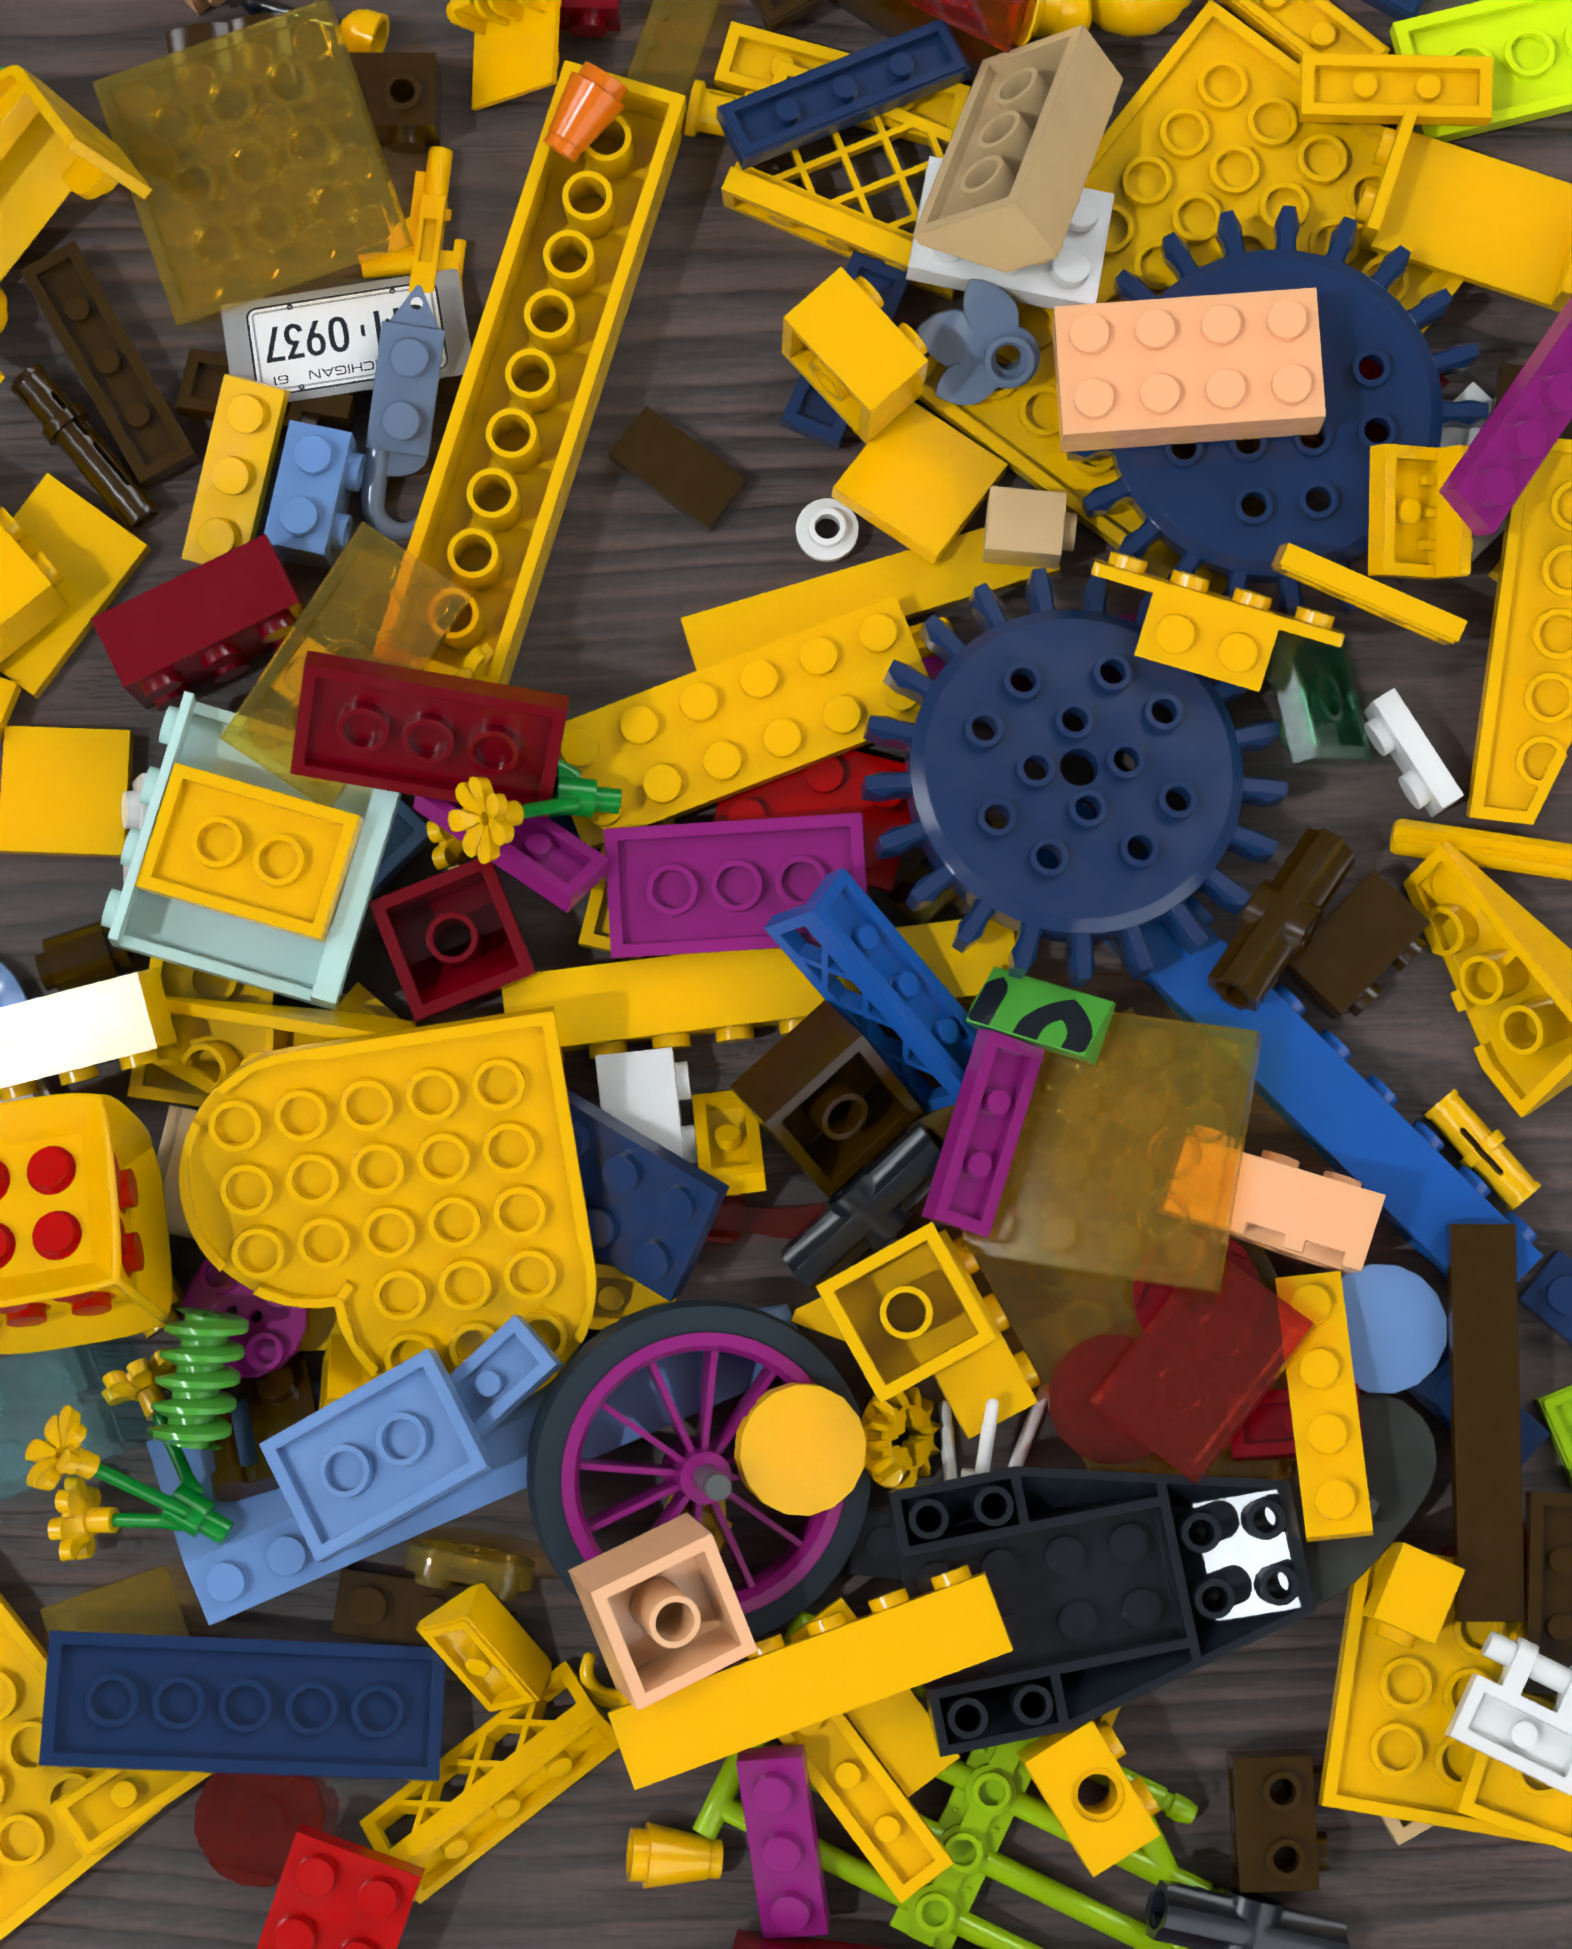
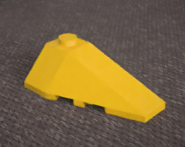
M1448 841L1442 842L1403 884L1412 905L1431 922L1423 930L1432 952L1443 957L1456 988V991L1451 992L1450 995L1457 1011H1466L1480 1045L1473 1049L1481 1068L1518 1115L1523 1118L1572 1084V950Z
M166 996L178 1042L157 1048L160 1061L153 1062V1064L210 1094L215 1086L242 1064L271 1051L292 1046L415 1028L416 1022L359 1012Z

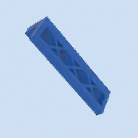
M841 868L828 873L806 904L773 915L764 929L823 998L866 1038L922 1108L923 1113L955 1105L978 1030L965 1022L968 1013L846 869ZM805 926L822 948L806 942L796 929ZM837 976L852 981L862 992V995L848 990ZM877 1023L892 1028L903 1042L887 1036ZM916 1069L933 1075L942 1086L933 1089Z

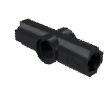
M919 1120L870 1167L865 1164L828 1198L827 1207L781 1250V1257L788 1264L792 1273L807 1288H812L818 1292L816 1289L817 1285L846 1270L869 1247L872 1250H877L887 1244L907 1223L912 1215V1207L929 1192L944 1139L931 1126H927Z
M1160 1879L1155 1889L1149 1893L1144 1913L1147 1923V1936L1155 1941L1192 1949H1349L1350 1947L1347 1938V1924L1343 1921L1287 1908L1275 1899L1257 1893H1240L1236 1888H1227L1224 1894L1198 1886L1193 1887L1175 1881L1170 1882Z

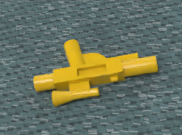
M440 146L429 148L426 172L416 171L410 217L403 220L396 227L391 239L390 252L361 254L363 279L411 275L408 293H411L417 285L422 287L424 293H434L437 271L456 269L459 272L463 295L462 276L467 241L455 239L453 251L442 250L446 221H450L452 211L448 209L447 201L453 151L451 149Z

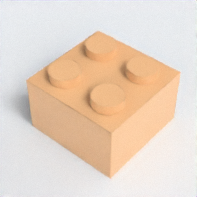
M687 1512L568 1570L613 1683L638 1711L758 1651L712 1533Z

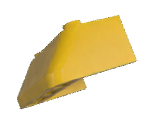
M11 65L0 71L1 282L71 191L86 200H92L109 193L118 182L144 200L152 191V188L117 144L41 80L18 65ZM0 287L1 333L8 320L7 297ZM0 370V383H1V382L3 381V379L5 378V376L3 375V373H2L1 370Z

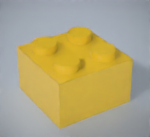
M840 267L783 317L781 353L863 442L867 444L922 395L929 362L924 355L928 350L922 339L906 323H901L897 327L881 310L884 306V301L877 290L865 278L858 276L853 280Z
M933 1222L816 1286L880 1404L997 1339Z

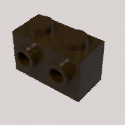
M310 52L309 127L317 146H325L328 151L340 154L358 153L362 151L363 146H387L390 151L400 154H416L423 152L425 146H441L442 73L436 53Z
M1305 1749L1226 1752L1233 1885L1240 1893L1320 1890L1319 1872L1329 1871L1328 1838L1325 1831H1316L1315 1805H1319L1318 1797L1323 1766L1313 1765L1312 1755Z

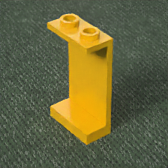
M1405 110L1396 130L1385 127L1378 143L1372 163L1382 166L1383 169L1377 187L1365 185L1353 220L1364 226L1357 246L1387 255L1402 245L1411 252L1408 263L1560 313L1572 296V184L1413 132L1418 113Z

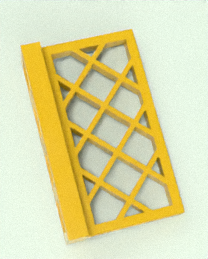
M781 59L770 86L809 70ZM897 107L872 118L877 135L844 147L839 132L831 134L836 151L803 163L798 148L790 151L796 167L774 176L753 167L742 170L737 160L735 166L730 167L721 188L723 206L849 259L855 250L907 272L913 234L904 231V229L916 226L918 208L907 181L925 175L928 161L902 171L891 141L906 136L907 132L914 130L928 137L934 157L944 158L939 143L948 147L954 131ZM880 117L900 125L886 131ZM882 145L894 175L861 187L849 158ZM841 161L853 191L831 200L816 194L808 174ZM801 178L805 189L789 182ZM899 185L911 215L889 224L873 218L866 198ZM858 201L862 213L846 206ZM912 280L910 283L952 301L956 289Z

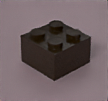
M826 1000L729 1086L787 1156L828 1198L923 1112L922 1108L866 1038Z

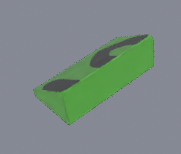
M994 966L969 1009L965 1022L977 1030H993L1046 1051L1096 1065L1116 1003L1025 975L1022 979L1009 976L1008 970Z

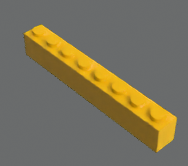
M961 920L896 927V930L958 1003L969 1002L970 1008L994 966L1009 971L1008 956L1015 945L1014 931L993 920L987 922L980 940L963 954L951 947L956 927ZM781 948L680 954L536 972L537 975L502 988L504 1013L554 1006L563 1063V1052L588 1049L589 1058L595 1059L597 1055L627 1052V1044L652 1041L653 1049L672 1047L673 1050L691 1047L690 1036L714 1033L716 1034V1042L718 1044L755 1039L754 1028L779 1026L780 1036H786L825 1000ZM837 976L848 990L862 995V992L852 981Z

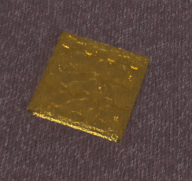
M331 0L315 1L92 82L113 142L120 147L152 188V191L145 200L131 190L130 192L177 326L190 324L221 313L223 310L265 298L414 246Z
M1113 1012L1096 1065L1045 1050L989 1238L964 1231L961 1251L975 1256L1219 1294L1262 1035L1256 1030Z

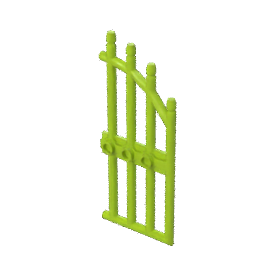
M802 1611L794 1617L783 1638L784 1644L792 1643L789 1635L814 1617V1615ZM921 1685L910 1689L914 1694L924 1698ZM1040 1737L973 1750L970 1752L966 1763L958 1759L936 1776V1778L954 1786L938 1822L923 1815L921 1816L953 1858L954 1864L902 1903L899 1902L872 1864L818 1838L824 1871L896 1905V1911L889 1925L930 1947L952 1949L957 1936L983 1949H1044L969 1912L985 1876L1135 1949H1192L1155 1941L1146 1935V1924L997 1852L1014 1816L1070 1843L1047 1803L1026 1793L1032 1778L1016 1752ZM767 1741L765 1743L756 1745L751 1748L771 1747L780 1745L772 1741ZM738 1752L726 1757L692 1828L701 1835L716 1840L724 1822L747 1833L742 1801L736 1798L740 1790L736 1766ZM1120 1765L1129 1782L1139 1776L1141 1777L1166 1817L1189 1825L1193 1822L1198 1806L1191 1800L1176 1792L1171 1794L1167 1791L1166 1787ZM1093 1774L1086 1777L1109 1789V1779L1107 1776ZM810 1782L811 1790L819 1794V1792ZM1154 1815L1151 1819L1161 1835L1114 1864L1156 1886L1161 1879L1193 1887L1198 1886L1224 1894L1226 1891L1223 1888L1215 1889L1213 1883L1178 1867Z

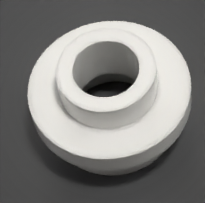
M823 498L811 502L801 511L797 519L796 538L798 544L805 554L817 561L833 562L844 558L852 551L858 539L859 526L854 512L835 499ZM823 519L835 521L839 526L838 534L830 539L820 537L815 531L819 521Z

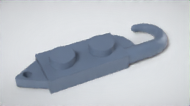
M420 285L413 289L389 322L382 321L366 441V462L360 492L361 512L368 526L381 537L395 541L411 538L417 516L408 522H397L387 515L384 508L388 476H404L415 473L425 466L429 457L446 331L438 328ZM415 297H419L423 301L422 307L418 310L413 309L411 306V300Z

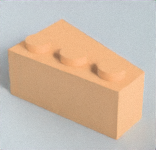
M1201 1129L1198 1138L1186 1136L1181 1139L1157 1213L1332 1272L1341 1271V1275L1362 1271L1386 1195L1361 1188L1362 1182L1345 1175L1324 1171L1323 1176L1298 1169L1300 1164L1298 1160L1279 1153L1263 1150L1261 1157L1238 1151L1236 1150L1237 1140L1209 1130Z

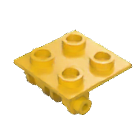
M450 0L446 7L447 17L450 22L474 32L471 110L478 111L557 84L559 21L562 0Z

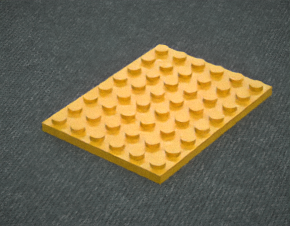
M1209 0L1106 130L1099 144L1096 158L1092 163L1084 188L1113 193L1115 195L1096 303L1122 302L1114 290L1115 278L1123 269L1140 277L1146 286L1158 296L1176 283L1177 279L1164 263L1161 252L1163 237L1173 231L1187 244L1193 260L1199 267L1223 258L1216 239L1217 225L1220 213L1230 210L1234 211L1242 226L1244 247L1247 252L1274 250L1273 228L1283 205L1296 206L1300 223L1296 237L1297 251L1325 256L1328 252L1330 236L1333 230L1344 217L1354 219L1365 185L1377 187L1383 167L1372 162L1384 127L1380 124L1299 122L1300 65L1216 2ZM1357 223L1356 242L1345 259V264L1371 277L1378 270L1386 255L1357 246L1364 226ZM1407 263L1403 277L1391 286L1388 292L1407 311L1418 305L1428 294L1445 288L1453 297L1465 281ZM1016 302L1019 326L1028 330L1034 336L1039 346V367L1035 375L1027 383L1009 389L997 387L981 403L958 405L938 398L935 391L939 378L946 369V366L929 355L927 357L929 362L923 392L918 400L971 440L1006 462L1008 468L1037 490L1067 493L1066 512L1077 513L1078 521L1118 550L1124 538L1144 523L1130 502L1115 507L1105 515L1087 518L1082 508L1083 499L1093 489L1116 481L1118 477L1112 457L1110 456L1098 457L1082 462L1067 460L1066 452H1061L1052 332L1053 309ZM1430 325L1420 330L1422 334L1426 332ZM1006 345L998 350L996 359L1002 364H1011L1017 360L1020 351L1015 346ZM1366 360L1359 364V371L1366 379L1375 380L1382 375V369L1375 361ZM1320 432L1313 435H1300L1301 442L1308 448H1318L1324 442ZM1257 439L1236 440V446L1242 453L1252 454L1259 449V441ZM1192 443L1172 444L1171 446L1173 454L1179 459H1189L1195 454V447ZM1247 497L1241 502V508L1247 516L1258 517L1265 512L1264 503L1257 497ZM1159 540L1148 549L1142 560L1148 562L1147 573L1167 579L1170 572L1181 560V556ZM1200 568L1195 574L1210 580L1207 591L1222 595L1227 587V577L1203 568Z

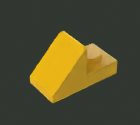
M732 1090L692 1095L698 1168L730 1186L726 1194L727 1196L766 1191V1176L758 1120Z

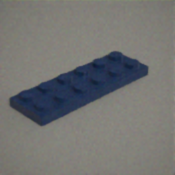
M50 1630L39 1767L438 1782L440 1776L445 1662L432 1647Z

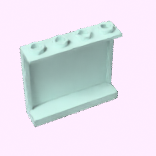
M185 691L180 708L169 705L160 730L159 742L168 746L161 768L150 766L146 774L140 795V803L149 807L142 829L131 827L120 861L121 865L129 867L122 891L111 889L103 911L101 926L110 928L108 939L114 947L330 1010H337L402 793L290 774L295 737L294 730L196 702L194 693ZM174 763L361 816L364 821L325 943L145 892L135 886Z

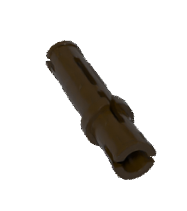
M41 363L32 365L16 377L12 382L13 385L10 386V390L37 418L44 428L42 431L44 438L51 446L58 445L67 454L81 474L117 514L125 528L130 533H134L150 523L158 515L161 507L141 487L132 473L96 433L92 425L87 421L89 413L80 403H72L67 395L56 385Z

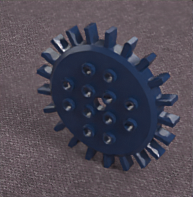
M1283 205L1273 228L1274 250L1247 252L1243 243L1242 226L1234 211L1221 212L1217 225L1216 239L1223 258L1199 267L1193 260L1187 244L1173 231L1163 237L1161 252L1164 263L1174 274L1177 282L1158 296L1146 286L1140 277L1123 269L1115 278L1114 290L1121 301L1316 288L1326 417L1319 431L1324 439L1323 444L1318 448H1308L1301 442L1300 435L1257 438L1259 449L1252 454L1242 453L1237 448L1236 439L1192 443L1195 447V454L1189 459L1177 458L1171 450V444L1066 452V458L1070 461L1085 462L1098 457H1112L1118 479L1110 484L1093 489L1083 499L1082 508L1087 518L1105 515L1123 503H1131L1137 515L1144 523L1124 538L1117 552L1142 559L1148 549L1155 542L1161 540L1166 546L1181 556V560L1174 569L1196 574L1200 568L1227 577V587L1223 596L1232 598L1235 587L1247 590L1249 582L1276 583L1279 590L1278 612L1295 616L1297 607L1305 606L1300 582L1273 571L1274 567H1271L1277 550L1280 545L1291 543L1350 569L1351 564L1368 555L1370 446L1398 444L1439 448L1442 428L1470 429L1481 426L1489 416L1488 403L1475 400L1443 401L1439 377L1464 372L1476 363L1480 353L1476 343L1456 344L1444 351L1431 353L1426 339L1420 330L1439 321L1449 308L1453 297L1446 288L1428 294L1418 305L1407 311L1388 292L1390 287L1403 277L1411 254L1410 251L1402 245L1398 246L1384 256L1378 270L1374 275L1368 277L1366 274L1345 264V259L1356 242V220L1344 217L1331 233L1327 254L1321 256L1297 251L1296 237L1300 223L1296 206ZM1366 360L1375 361L1380 365L1382 375L1375 380L1366 379L1359 371V364ZM1371 423H1379L1386 428L1388 438L1381 443L1371 442L1365 435V427ZM1313 491L1322 492L1328 497L1329 507L1321 512L1313 511L1306 504V496ZM1247 497H1257L1264 503L1265 512L1258 517L1247 516L1241 508V502ZM1171 571L1170 574L1168 575V578H1167L1168 580H1170V578H1171L1172 571ZM1392 578L1400 585L1408 580V578ZM1334 597L1346 615L1359 609Z
M1046 568L1033 569L1026 582L1025 597L1030 614L1009 621L1001 609L998 598L986 583L974 587L969 598L972 615L984 633L969 644H965L947 623L934 614L924 622L919 634L926 646L946 664L935 680L925 676L911 665L893 660L883 682L894 692L915 701L921 707L914 723L900 721L889 716L870 715L863 739L879 746L894 747L907 751L905 772H877L865 776L860 787L861 800L876 802L893 799L907 800L912 823L887 830L878 838L874 846L878 859L899 857L911 849L923 847L935 870L917 880L905 903L915 912L932 905L940 894L950 888L968 903L972 909L957 925L951 946L963 954L980 940L987 922L993 920L1017 932L1015 945L1008 956L1009 976L1022 979L1035 962L1039 939L1066 942L1068 947L1066 970L1071 987L1084 988L1091 980L1095 967L1092 942L1116 939L1121 948L1125 967L1133 980L1146 977L1154 968L1152 951L1145 939L1143 929L1162 921L1172 933L1177 944L1189 955L1201 949L1209 940L1202 924L1193 916L1185 904L1197 890L1206 894L1220 908L1233 915H1236L1251 898V895L1244 887L1223 873L1217 867V864L1225 851L1238 854L1249 861L1264 864L1275 854L1278 841L1262 832L1237 824L1241 804L1261 807L1279 805L1287 796L1288 782L1271 777L1255 778L1243 776L1241 753L1258 752L1270 747L1282 733L1278 721L1256 722L1248 726L1234 728L1225 704L1242 698L1247 692V688L1220 680L1216 683H1211L1206 676L1134 655L1152 592H1149L1141 600L1137 607L1134 622L1106 614V601L1110 593L1109 580L1091 575L1082 591V610H1056L1053 600V585ZM1105 666L1114 667L1121 675V682L1117 684L1106 682L1100 674V669ZM1018 674L1026 676L1032 683V690L1028 692L1017 691L1012 686L1010 678ZM1160 705L1168 708L1172 713V722H1158L1152 715V707ZM1066 714L1077 715L1083 722V730L1079 732L1069 731L1063 725L1062 716ZM978 722L988 724L994 732V737L990 740L978 739L972 732V725ZM1119 753L1129 755L1135 763V769L1129 772L1118 769L1114 763V755ZM1070 755L1084 757L1093 767V781L1084 786H1076L1067 782L1061 774L1060 761ZM1028 762L1040 764L1044 768L1045 778L1041 780L1030 779L1026 776L1023 765ZM1166 794H1180L1186 801V810L1174 811L1169 808L1165 799ZM1082 801L1091 803L1096 809L1097 817L1093 820L1082 819L1076 813V803ZM990 810L1001 812L1006 818L1007 826L1002 829L991 828L985 821V813ZM1132 841L1143 843L1148 849V858L1145 860L1132 858L1128 853L1127 844ZM1042 850L1053 852L1058 858V867L1055 869L1043 868L1037 861V852Z

